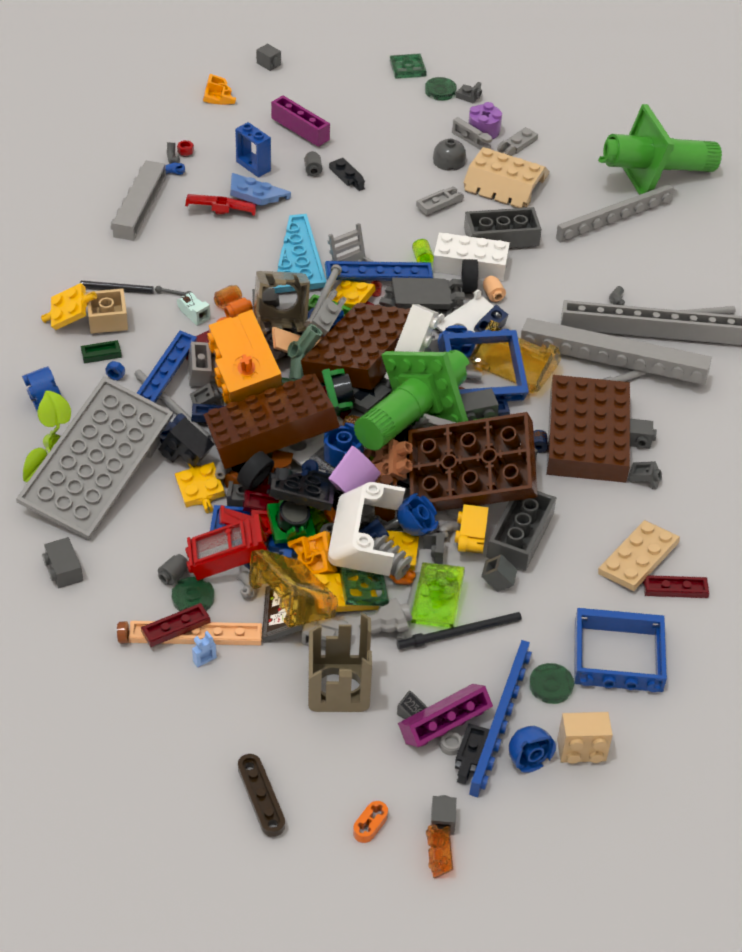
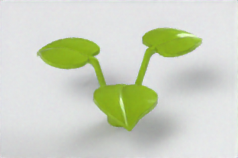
M45 391L37 414L40 423L44 426L54 427L56 425V427L43 438V445L46 449L38 447L27 455L23 466L24 482L30 480L48 455L46 451L49 453L61 437L56 434L60 424L69 422L71 418L69 403L61 395L52 391Z

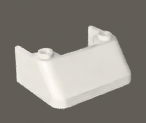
M368 482L342 494L338 500L328 551V561L338 567L390 576L394 553L373 550V538L368 534L360 533L359 526L364 504L398 510L403 502L405 488Z

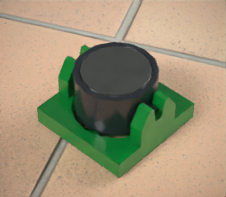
M329 368L324 369L322 374L327 394L334 406L336 416L341 415V412L353 409L352 403L355 402L349 374H345L344 369L332 371Z
M279 500V503L267 504L266 509L274 544L288 543L302 536L310 537L316 534L309 506H300L287 500Z

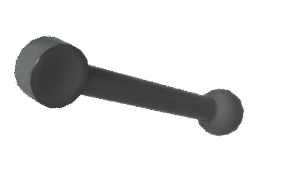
M161 286L155 287L157 293L166 292L184 296L191 292L170 290Z

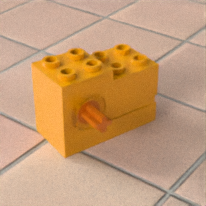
M253 310L238 314L234 318L222 317L216 323L208 325V346L211 353H215L216 368H214L215 381L218 388H221L223 391L222 397L225 404L241 401L249 395L260 394L268 388L282 386L280 369Z

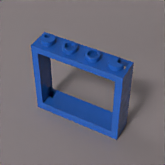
M483 330L481 332L465 331L463 333L446 332L442 334L438 342L440 352H449L451 345L508 342L517 386L459 389L460 394L492 388L496 399L506 398L507 401H522L526 398L529 390L516 330Z
M577 608L575 617L574 684L650 692L664 691L667 680L664 615ZM582 629L655 635L656 674L582 668Z

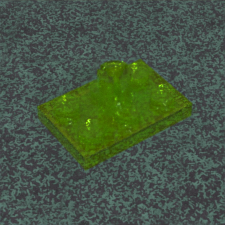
M422 562L411 614V623L454 627L465 567Z

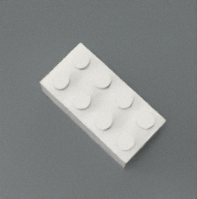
M439 233L434 252L433 272L461 276L463 259H477L478 278L485 279L488 276H495L500 281H504L510 242Z

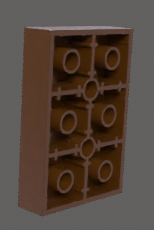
M365 303L355 304L301 359L303 374L312 375L315 373L321 383H325L322 374L324 369L329 368L330 371L344 369L345 374H349L352 387L372 390L387 372L381 355L386 351H395L411 308L403 309L395 306L386 307Z
M315 373L304 375L301 379L285 382L282 386L276 388H268L260 394L249 395L241 401L230 402L224 407L209 410L208 413L203 414L224 469L248 461L259 451L268 454L340 427L334 406Z
M553 375L550 390L546 475L626 483L630 468V382Z
M528 412L408 430V442L412 444V452L409 454V460L412 463V471L409 472L410 496L417 493L416 496L427 497L436 511L463 508L464 504L479 506L538 497L533 421Z

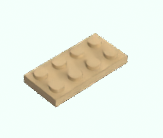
M644 520L598 568V574L635 591L644 579L678 545L680 536Z

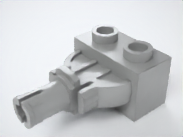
M190 343L188 353L189 386H205L210 381H215L214 368H216L215 353H211L208 343Z

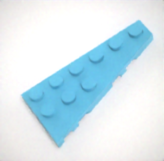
M307 214L289 215L277 272L306 274L310 281V289L324 288L327 281ZM287 284L273 287L275 293L296 291Z

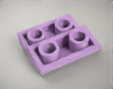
M351 446L328 479L337 490L346 493L368 482H375L381 473L356 447Z

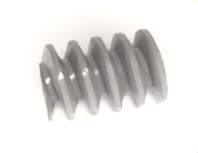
M387 535L374 538L373 550L394 553L390 574L395 576L396 580H400L408 572L412 557L408 556L404 559L406 552L401 551L398 553L400 547L398 545L393 547L394 541L392 540L387 542Z

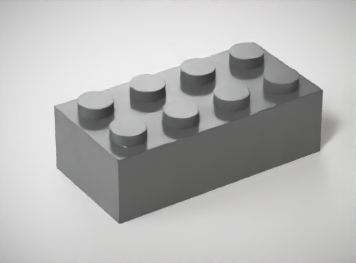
M534 207L465 212L464 230L468 237L510 242L509 248L540 245L542 229Z
M537 491L538 497L509 501L489 539L487 558L491 559L502 554L514 567L526 571L554 515L557 497Z

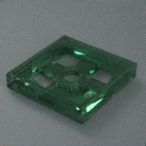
M420 53L390 56V64L395 79L426 76L427 71ZM413 67H421V69L413 70ZM397 68H404L406 71H398Z
M341 567L340 578L345 605L385 606L389 603L384 575ZM358 575L359 579L357 581L348 580L350 577ZM366 583L368 588H363L360 584ZM350 589H358L361 591L362 596L351 595ZM382 590V594L379 597H371L370 591Z

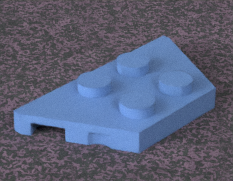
M235 173L231 175L230 196L258 205L279 202L280 197L285 199L291 198L290 191L272 186L270 183L260 182L255 178H247Z

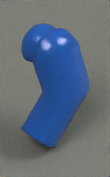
M174 162L166 165V174L181 175L185 172V166L182 163Z

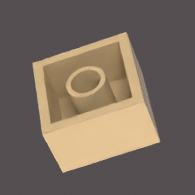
M124 289L94 291L97 294V299L87 304L90 334L128 330Z
M609 712L562 713L557 737L560 762L572 764L578 762L599 763L607 760L613 736Z

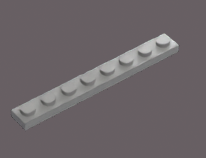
M668 184L561 223L557 227L556 239L562 242L668 203L672 200L674 187Z

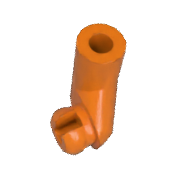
M409 569L400 580H396L395 576L391 574L388 577L396 584L410 585L413 583L416 573Z

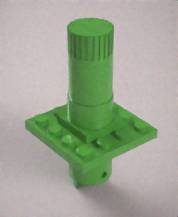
M642 104L629 135L610 134L604 144L603 156H600L598 161L606 163L609 167H622L640 195L655 189L663 170L716 171L722 160V150L718 142L670 138L649 105Z
M449 350V352H384L381 356L393 391L356 420L354 432L364 447L376 451L381 449L410 424L415 425L416 421L419 422V418H423V414L456 423L468 421L458 388L466 380V366L470 364L468 358L458 350Z

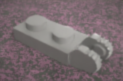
M459 117L453 119L452 133L480 150L482 147L491 149V145L488 144L492 142L491 135L482 133V131Z
M525 127L507 140L500 142L497 150L499 152L505 151V154L512 156L538 139V134Z
M453 186L417 200L416 206L428 215L451 204L461 202L464 195L461 192L457 193L458 189Z
M335 289L323 301L310 323L321 329L324 336L329 332L342 310L341 307L347 300L343 296L336 305L332 301L337 295Z

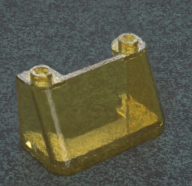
M490 320L485 330L500 331L502 329L498 328V322ZM518 338L528 390L530 393L538 392L561 361L559 347L550 344L547 349L543 344L540 347ZM508 342L477 344L470 357L472 364H474L473 367L478 371L482 372L485 370L517 384Z
M264 549L252 551L249 585L253 589L261 588L263 584H268L280 597L279 607L286 610L287 617L284 618V623L288 627L336 616V608L338 607L337 597L300 560Z

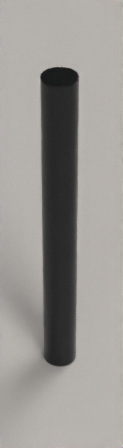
M80 281L86 288L124 289L126 292L154 293V286Z

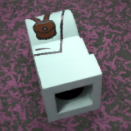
M190 292L177 299V305L181 312L197 326L210 319V305L206 301L202 303L193 293Z

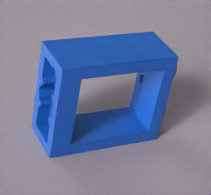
M249 122L235 128L236 162L258 178L270 172L271 137ZM251 142L256 145V154L252 152Z

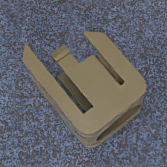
M256 271L254 315L263 334H266L263 321L270 322L271 328L277 327L283 330V328H292L291 323H294L297 332L306 330L304 324L308 318L310 281L306 274ZM278 285H290L297 292L296 302L288 309H278L273 305L266 304L262 300V294L267 288Z
M361 612L359 655H350L351 625L339 624L338 636H326L325 655H321L322 625H318L310 630L309 709L315 712H364L370 707L372 651L370 650L371 618ZM331 674L339 675V681H326V693L321 691L323 677ZM352 679L359 683V687L351 691Z

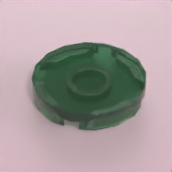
M435 77L425 83V93L429 97H434L435 100H448L456 94L457 85L451 79Z
M196 577L181 579L178 585L172 589V603L178 611L199 603L207 611L214 603V588L210 582L207 583L203 579L197 580Z
M545 663L532 671L529 679V688L536 698L538 696L545 703L557 704L564 702L572 694L574 678L564 666L556 663Z

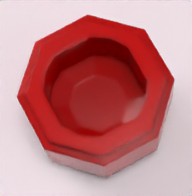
M183 140L178 143L177 152L180 155L188 156L193 154L194 144L191 141Z

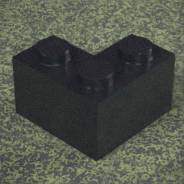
M184 417L170 430L158 450L172 463L181 455L185 462L195 467L210 452L214 443Z

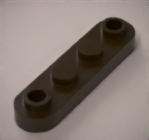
M245 754L238 760V772L260 827L267 836H279L285 829V818L265 769L257 755Z

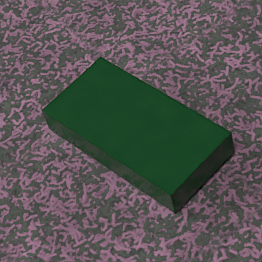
M118 340L80 346L84 364L122 358Z

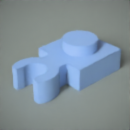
M208 631L205 632L203 639L200 640L198 636L194 638L196 646L192 648L193 662L197 668L217 658L216 644Z

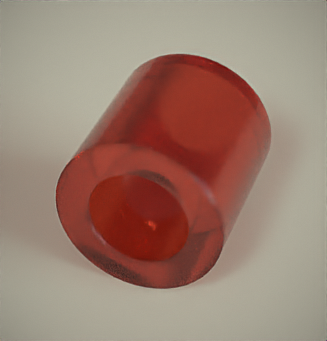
M373 281L371 284L375 285L376 291L372 296L379 297L382 293V283Z

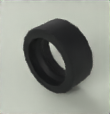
M463 259L461 279L463 285L461 291L464 294H473L478 288L477 259Z
M263 451L255 453L241 468L237 481L249 491L256 489L272 471L275 464L274 460Z

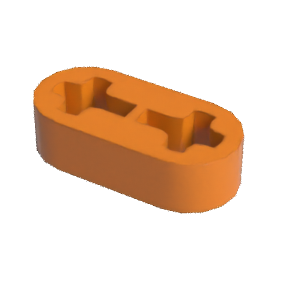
M381 801L371 802L356 820L353 836L358 842H370L385 824L388 818V807L385 803ZM381 811V814H377L373 819V812ZM369 825L368 832L364 831L363 833H360V829L364 830L366 826Z

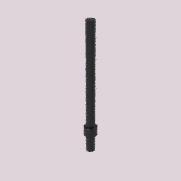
M520 612L424 635L418 633L412 635L411 638L397 641V648L403 649L411 646L417 648L425 646V643L520 621L522 617Z

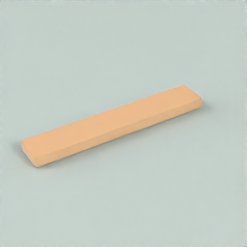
M130 621L129 643H148L141 632V627L155 621ZM211 622L165 641L162 644H196L194 638L198 636L201 640L205 637V632L208 631L216 645H261L262 623Z

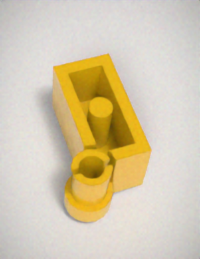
M464 504L463 511L458 512L457 523L461 524L460 531L456 530L455 543H458L459 552L467 551L483 554L489 507Z

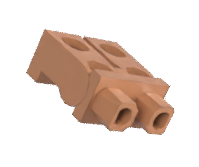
M392 439L379 450L364 449V455L368 459L370 456L374 457L371 462L380 471L379 477L390 475L397 478L398 482L399 480L407 479V473L412 471V463L407 459V454L412 452V444L407 441L398 442Z

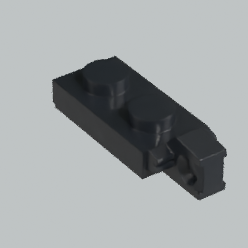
M344 158L329 163V169L347 186L353 185L358 191L365 189L363 176Z
M468 723L455 760V769H459L457 774L458 783L466 785L469 773H475L490 729Z

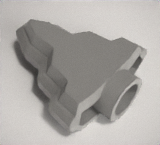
M393 598L385 606L381 607L376 614L369 616L371 618V634H377L382 631L389 633L409 631L408 621L412 620V616L407 603L400 605L398 600Z

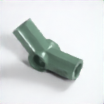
M310 324L299 340L291 342L288 346L287 352L291 358L289 378L301 379L304 376L301 359L315 346L323 334L321 329L315 325Z

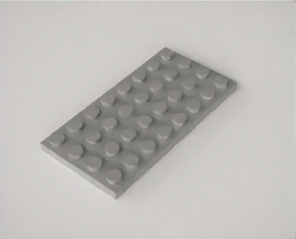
M103 377L20 492L16 502L89 540L172 419L173 412Z

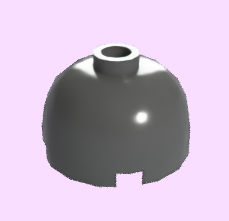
M451 138L440 141L434 148V165L447 171L449 168H454V170L462 168L466 162V150L463 144Z

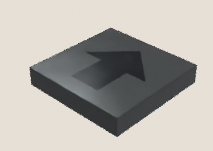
M379 383L372 390L352 387L355 402L352 403L353 408L366 413L391 394L392 389Z

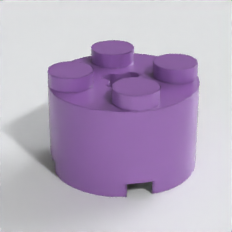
M491 102L472 106L469 112L468 123L482 131V133L491 135L492 139L498 137L501 130L502 112Z

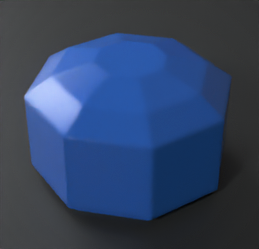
M112 361L105 368L106 375L111 379L120 380L125 374V367L120 362Z

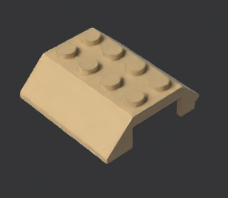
M482 147L469 165L463 183L467 192L477 194L478 189H480L479 195L492 199L495 193V201L508 204L509 200L512 199L511 206L523 208V206L527 207L531 202L532 190L538 182L543 183L550 171L545 166Z

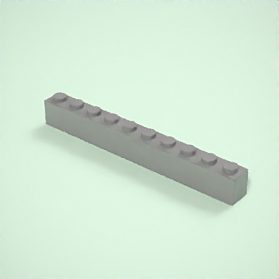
M563 301L561 325L600 333L742 345V316Z
M531 318L526 319L521 330V346L703 385L706 384L711 365V356Z

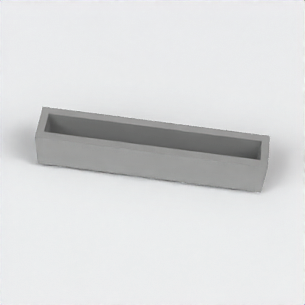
M146 160L143 166L140 167L138 176L134 178L132 187L128 189V195L126 198H123L121 208H118L115 219L111 221L113 237L131 241L135 240L166 179V165L164 163Z

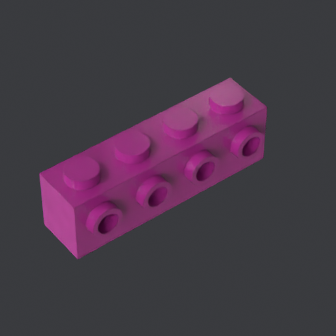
M284 95L271 102V118L318 147L330 140L329 122Z
M471 684L399 722L398 725L406 744L422 747L428 741L445 735L450 729L465 724L467 720L482 715L484 711L493 707L486 686Z

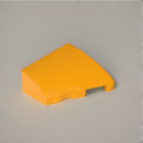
M209 74L203 97L204 102L220 105L235 104L236 97L231 96L232 90L227 85L225 78Z
M323 531L310 537L302 536L288 542V546L297 553V559L305 565L308 574L337 573L336 566L328 561L331 540L330 532Z

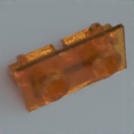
M429 825L426 830L428 845L431 846L428 849V867L433 872L434 879L453 870L449 826L440 830L436 825Z

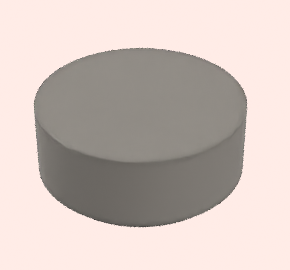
M447 732L440 739L441 751L447 755H457L462 737L456 732Z

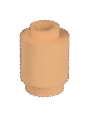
M488 276L484 279L483 289L490 301H501L506 295V290L500 280L495 276Z

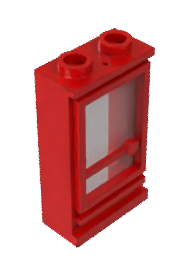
M259 513L254 514L253 518L229 524L192 537V539L188 537V547L185 548V551L189 558V561L186 562L189 572L194 573L197 580H201L270 556L264 543L267 541L264 533L266 527Z

